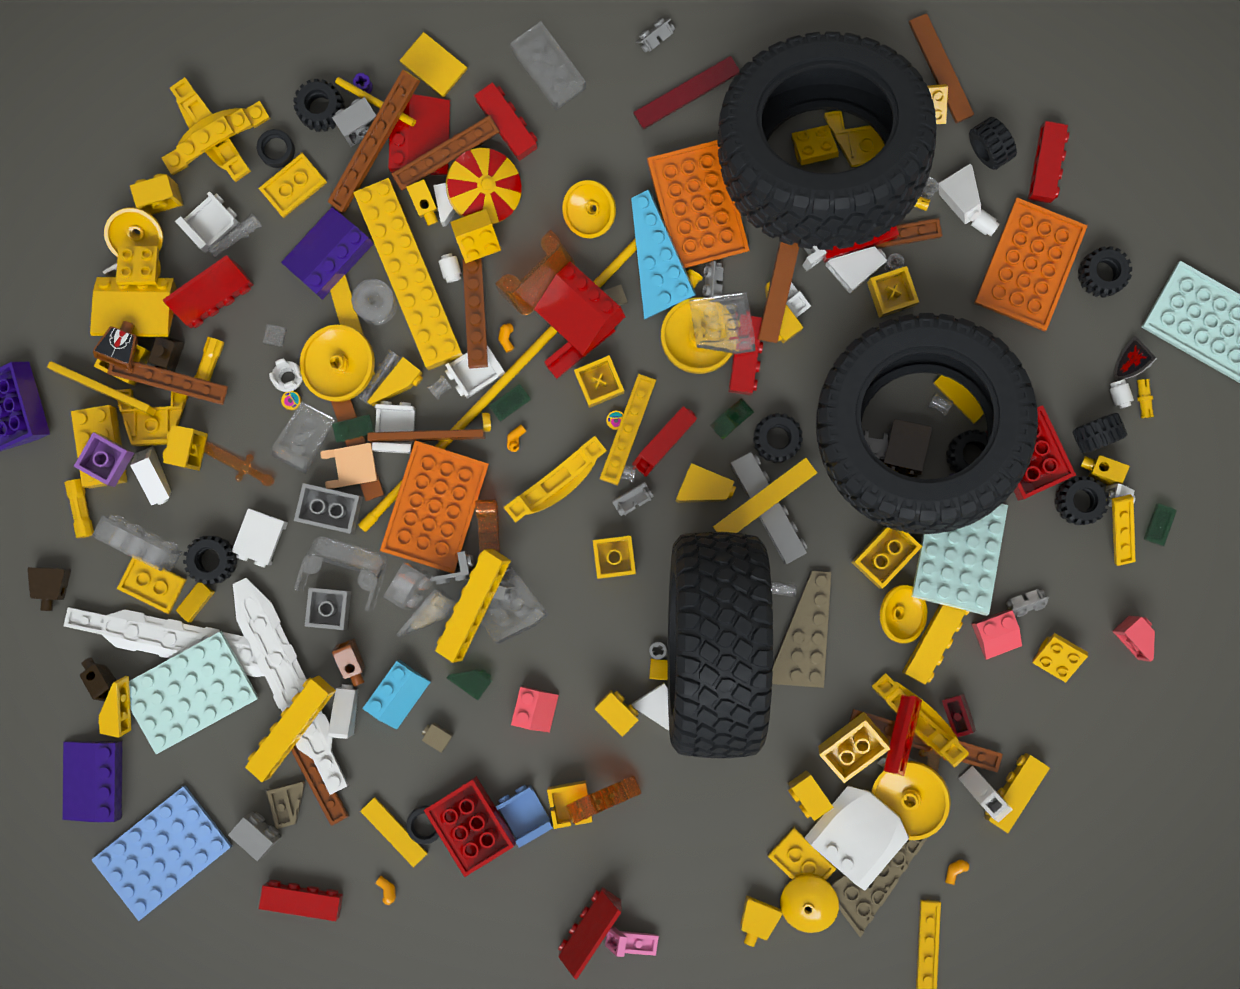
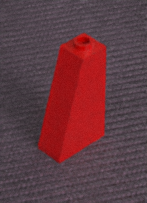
M683 406L640 452L632 465L647 477L696 422L698 418L695 417L694 412Z

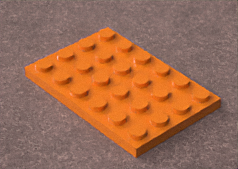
M718 140L647 158L661 216L684 268L750 251L740 212L735 207V202L731 200L723 181L722 167L719 164L718 149L721 147H718Z
M1016 198L974 304L1044 332L1047 331L1088 225Z
M415 440L380 551L454 573L458 563L457 553L462 550L489 464Z

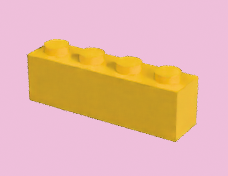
M1027 753L1019 757L1014 772L1011 771L1006 777L1007 782L1005 786L997 791L1013 810L999 823L985 810L986 815L984 818L1006 833L1010 832L1050 767Z

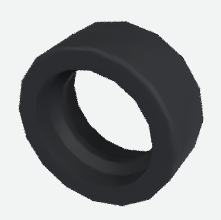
M276 129L268 130L257 141V153L266 165L273 168H281L292 161L295 147L285 132ZM274 138L282 139L287 146L286 153L279 159H271L265 153L267 142Z
M428 805L415 809L408 817L406 823L407 833L410 838L416 843L423 845L430 844L439 838L436 830L430 836H421L414 828L415 819L420 814L425 813L424 809L429 807Z

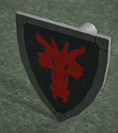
M1134 336L1122 350L1116 363L1114 380L1134 377L1151 367L1152 363L1157 359L1137 336Z

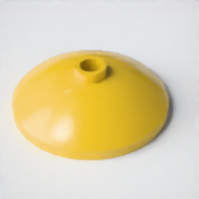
M593 180L580 181L567 191L563 200L564 220L570 230L576 235L583 238H596L605 234L611 228L616 215V205L611 192L603 184Z
M134 207L122 208L114 212L106 222L104 229L105 241L116 257H118V246H158L159 251L162 248V228L158 221L145 210ZM134 229L139 230L140 234H136Z
M899 585L891 589L884 597L880 608L882 629L888 638L897 643H909L917 639L923 632L927 622L926 601L911 597L913 587L909 585Z
M802 875L792 879L785 886L781 894L780 907L784 918L792 927L803 932L815 933L825 930L835 921L839 910V899L832 885L823 878L814 875ZM809 906L812 908V910L807 911L805 907Z

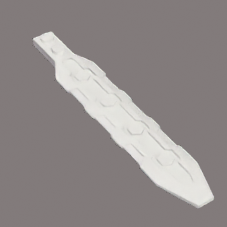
M244 578L233 584L236 620L245 639L249 641L257 658L256 662L261 673L265 675L278 708L283 712L292 705V698L304 689L303 684L307 679L299 665L297 654L292 644H289L280 625L281 621L272 602L247 578ZM321 711L296 743V746L301 752L314 760L331 795L349 785L332 751L333 737H328L329 721Z
M68 607L64 627L101 634L117 648L149 652L169 659L220 632V629L202 628L184 624L182 621L160 619L126 609L104 615ZM223 632L245 674L253 677L265 676L260 671L256 662L257 658L248 639H245L244 635L240 636Z

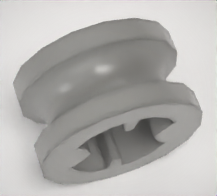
M654 642L649 648V653L654 659H662L667 652L665 645L661 642ZM662 646L663 654L655 656L653 654L655 651H652L653 647Z

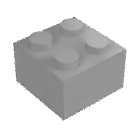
M364 97L354 100L348 108L340 109L332 118L350 147L363 140L376 114Z
M309 588L305 627L347 630L351 591Z
M251 812L240 820L228 836L258 861L271 850L281 836L274 826H269L264 822L265 819L257 812Z

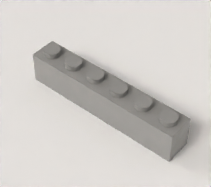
M751 452L730 463L748 499H751L766 488L770 481L766 471L762 472L759 467L761 464L759 458ZM778 502L760 515L759 519L784 564H788L807 554L805 550L807 545L802 538H798L796 534L798 529L794 522H790L787 518L789 513L784 504L780 505Z

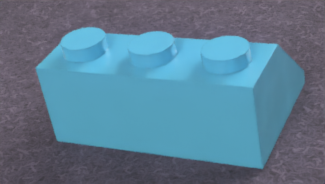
M397 660L362 709L377 720L398 729L431 682L401 660Z

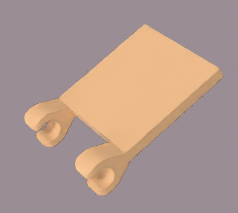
M372 443L320 452L322 459L335 457L339 480L326 481V489L378 481Z

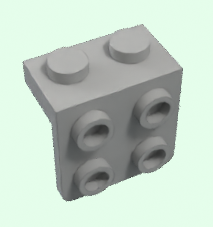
M467 551L458 552L461 572L431 577V581H436L437 585L450 583L451 578H455V581L469 579L472 567L475 566L473 555Z

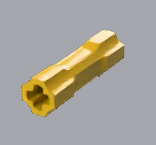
M207 337L203 356L197 373L194 376L195 378L211 382V376L225 342Z
M81 479L64 482L67 496L70 500L76 538L93 536L94 530L88 513L85 488L82 487Z

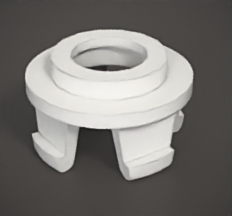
M284 358L275 361L276 367L272 373H269L273 385L282 392H291L297 389L303 380L300 367L294 362L286 361ZM285 372H292L295 375V379L284 384L281 379L282 375Z

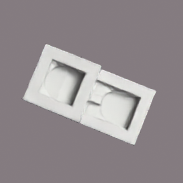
M791 282L786 304L797 318L811 305Z

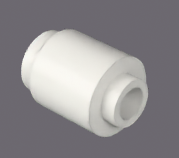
M982 209L981 215L972 221L971 226L984 235L992 236L999 223L996 218Z
M452 253L441 256V260L438 262L443 279H446L447 283L460 280L462 272L457 256H452Z
M1125 379L1111 383V389L1109 390L1115 407L1119 406L1122 409L1131 406V402L1134 399L1129 383L1126 384Z

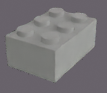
M303 483L294 521L354 534L363 497Z

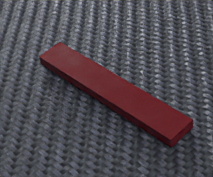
M729 56L634 111L633 114L644 130L739 75V68L733 58Z

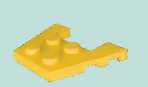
M842 111L824 113V118L851 167L865 164L884 147L881 137L870 125L845 129Z
M132 389L117 390L133 397ZM171 391V406L153 407L156 410L154 416L118 401V407L122 413L131 445H167V433L171 429V425H179L188 396Z

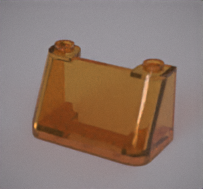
M549 230L541 239V247L547 255L521 281L514 275L507 274L495 283L498 292L522 315H529L534 311L535 306L555 275L569 262L575 265L573 258L552 230Z

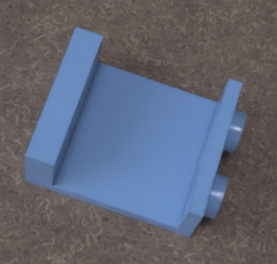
M523 785L515 790L516 794L511 797L508 794L498 800L499 803L496 806L497 810L500 809L516 837L515 842L519 848L553 829V823L531 785L528 787Z

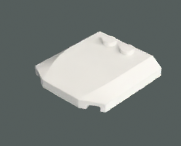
M848 785L832 804L834 808L821 817L805 836V839L853 883L866 890L907 842L909 836L900 816L868 790Z

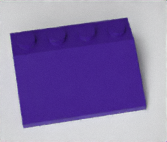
M331 207L281 263L323 300L339 280L368 251L373 242L354 224Z
M10 362L0 367L1 452L50 435L30 362Z
M122 741L63 742L62 820L116 822L122 819Z

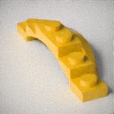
M185 77L170 87L189 129L203 118L212 114ZM230 138L205 152L215 164L227 170L235 182L251 172Z
M260 101L246 109L234 108L216 112L194 124L180 139L176 149L163 156L162 160L171 175H175L189 167L193 160L220 142L252 127L256 128L271 118Z
M594 436L553 471L508 503L504 509L516 523L525 515L542 511L556 504L579 486L592 470L596 460L606 453L607 450Z
M886 673L872 685L873 690L896 713L898 712L901 695L918 697L900 683L893 681ZM922 700L915 733L955 768L969 753L959 743L957 736L945 720Z

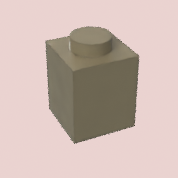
M434 722L431 726L427 725L422 732L424 736L422 741L442 753L454 734Z

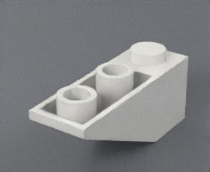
M971 766L958 778L979 804L998 823L1013 810L974 766Z

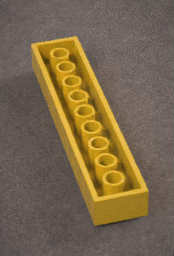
M384 179L353 192L425 367L429 371L458 359L463 353L390 179Z

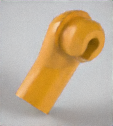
M510 323L503 324L500 327L498 340L506 353L514 349L509 340L510 334L514 331V327Z
M521 424L507 435V448L511 452L519 450V437L527 432Z
M957 860L948 866L945 882L955 885L956 876L968 871L969 863L964 860Z
M380 876L375 884L383 889V903L390 905L396 898L395 886Z

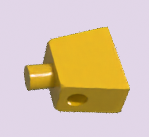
M423 179L407 186L419 217H424L428 226L437 223L438 219L434 212L438 210L425 180ZM424 202H427L429 205L426 209L422 207Z
M1099 455L1095 460L1085 456L1080 467L1090 470L1089 477H1093L1107 485L1123 484L1130 466ZM1099 466L1103 467L1105 471H1101Z
M746 896L740 923L741 930L747 932L744 943L754 947L758 937L767 940L783 914L782 910Z

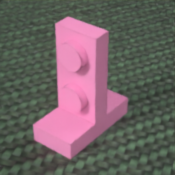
M611 927L606 935L605 947L618 957H624L625 953L656 956L659 936L657 934L619 931L616 927Z

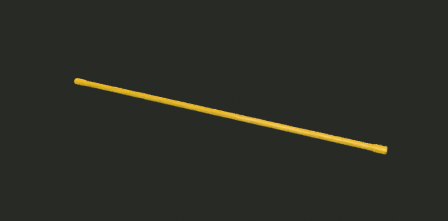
M636 238L593 281L599 288L637 250ZM550 326L450 430H464L551 340L557 331ZM440 440L434 447L445 450L453 440ZM402 480L358 523V526L363 531L367 532L396 500Z

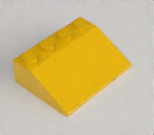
M97 277L92 297L91 336H103L110 326L120 329L123 321H127L135 326L131 334L136 336L168 337L174 312L163 302V299L177 290L174 278H157V285H118L116 277Z

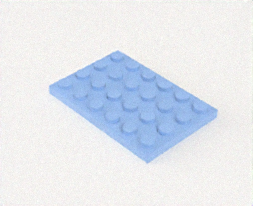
M183 786L95 856L92 862L137 920L140 921L230 849L232 845L189 789Z

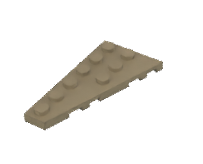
M811 571L779 653L772 666V684L824 688L831 572Z
M927 838L907 840L866 890L857 886L844 874L831 883L839 899V910L860 938Z

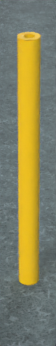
M337 77L335 80V84L360 98L365 97L367 102L378 108H381L384 103L340 77ZM404 113L401 114L399 120L412 127L416 124L415 119Z

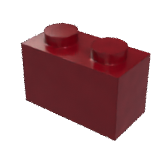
M964 693L942 700L950 727L957 738L976 731Z

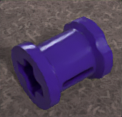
M364 73L355 75L353 79L354 86L370 94L373 85L369 77Z

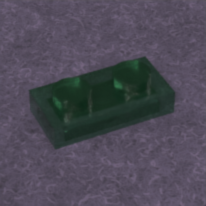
M519 384L489 405L498 420L502 422L531 401V398Z
M370 415L332 424L337 443L367 436V433L374 432Z
M1156 504L1144 540L1159 546H1165L1177 510L1162 504Z

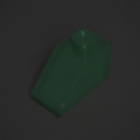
M741 398L710 426L722 439H725L749 418L754 411Z
M476 669L453 673L447 677L448 680L476 700L482 697L493 681L490 679L491 675L483 669L481 671Z

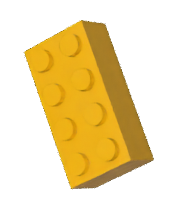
M105 405L71 411L77 457L80 456L93 432L101 434L122 446L116 407ZM126 469L117 484L127 482ZM80 470L82 487L90 489L108 486Z

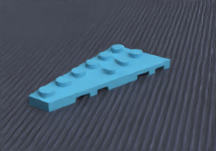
M646 190L631 198L644 319H648L682 301L696 296L650 190Z

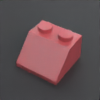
M1006 610L972 623L985 660L1022 646L1020 628L1013 610Z
M1128 616L1112 631L1138 660L1151 662L1154 659L1155 631L1151 628L1152 623L1147 618Z
M521 686L511 725L550 733L559 695Z

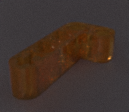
M476 500L475 510L476 517L478 518L479 553L484 549H494L500 553L497 500Z
M631 776L566 805L573 824L638 796L642 792L635 776Z

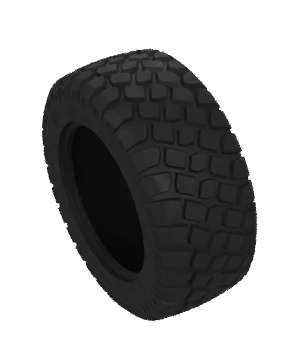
M826 31L822 35L820 32L806 33L805 37L800 35L787 38L785 43L779 41L769 46V51L762 50L752 58L753 62H747L739 70V75L735 76L728 88L729 91L725 94L718 126L720 128L718 130L717 142L718 147H721L718 149L719 164L722 167L721 173L731 200L735 202V207L742 216H747V221L755 228L762 227V233L771 238L779 237L780 242L789 245L798 243V247L812 249L813 246H817L819 250H833L834 246H837L839 249L853 247L855 242L860 245L873 240L874 236L880 237L890 231L891 227L899 224L917 203V199L920 198L927 183L936 148V114L931 93L927 84L923 81V77L904 56L897 55V51L884 44L880 45L879 41L868 37L861 39L860 35L845 33V35H840V32ZM813 110H838L852 114L867 122L879 134L884 147L875 157L857 168L839 173H815L802 170L787 163L773 151L767 141L781 124L798 114Z
M919 313L918 316H913V314L899 316L898 320L889 319L879 323V327H872L862 333V337L855 339L847 346V351L841 353L833 364L834 367L830 369L824 381L817 406L816 435L818 448L827 474L838 492L853 508L870 520L906 533L937 534L949 532L971 525L990 514L1018 486L1030 464L1036 444L1038 429L1037 403L1031 381L1020 360L999 337H994L992 332L982 326L978 327L974 322L964 318L956 319L953 315L940 314L938 316L934 315V313ZM915 373L938 374L958 382L971 392L984 412L988 432L985 449L968 467L943 478L917 479L890 469L876 457L868 446L861 425L867 405L882 387L899 377Z
M700 532L680 535L673 544L668 606V717L670 743L680 755L702 758L747 757L756 755L765 744L772 697L773 601L768 553L765 545L757 536L732 532Z

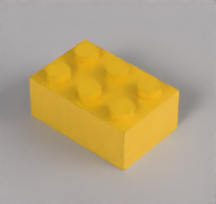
M884 527L851 563L879 589H883L923 546L909 533Z
M865 712L861 713L818 746L821 758L843 783L890 750L889 740Z

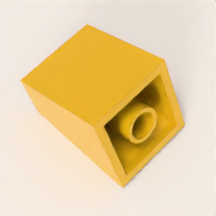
M691 463L675 501L678 503L726 501L727 498H732L736 487L733 486V480Z

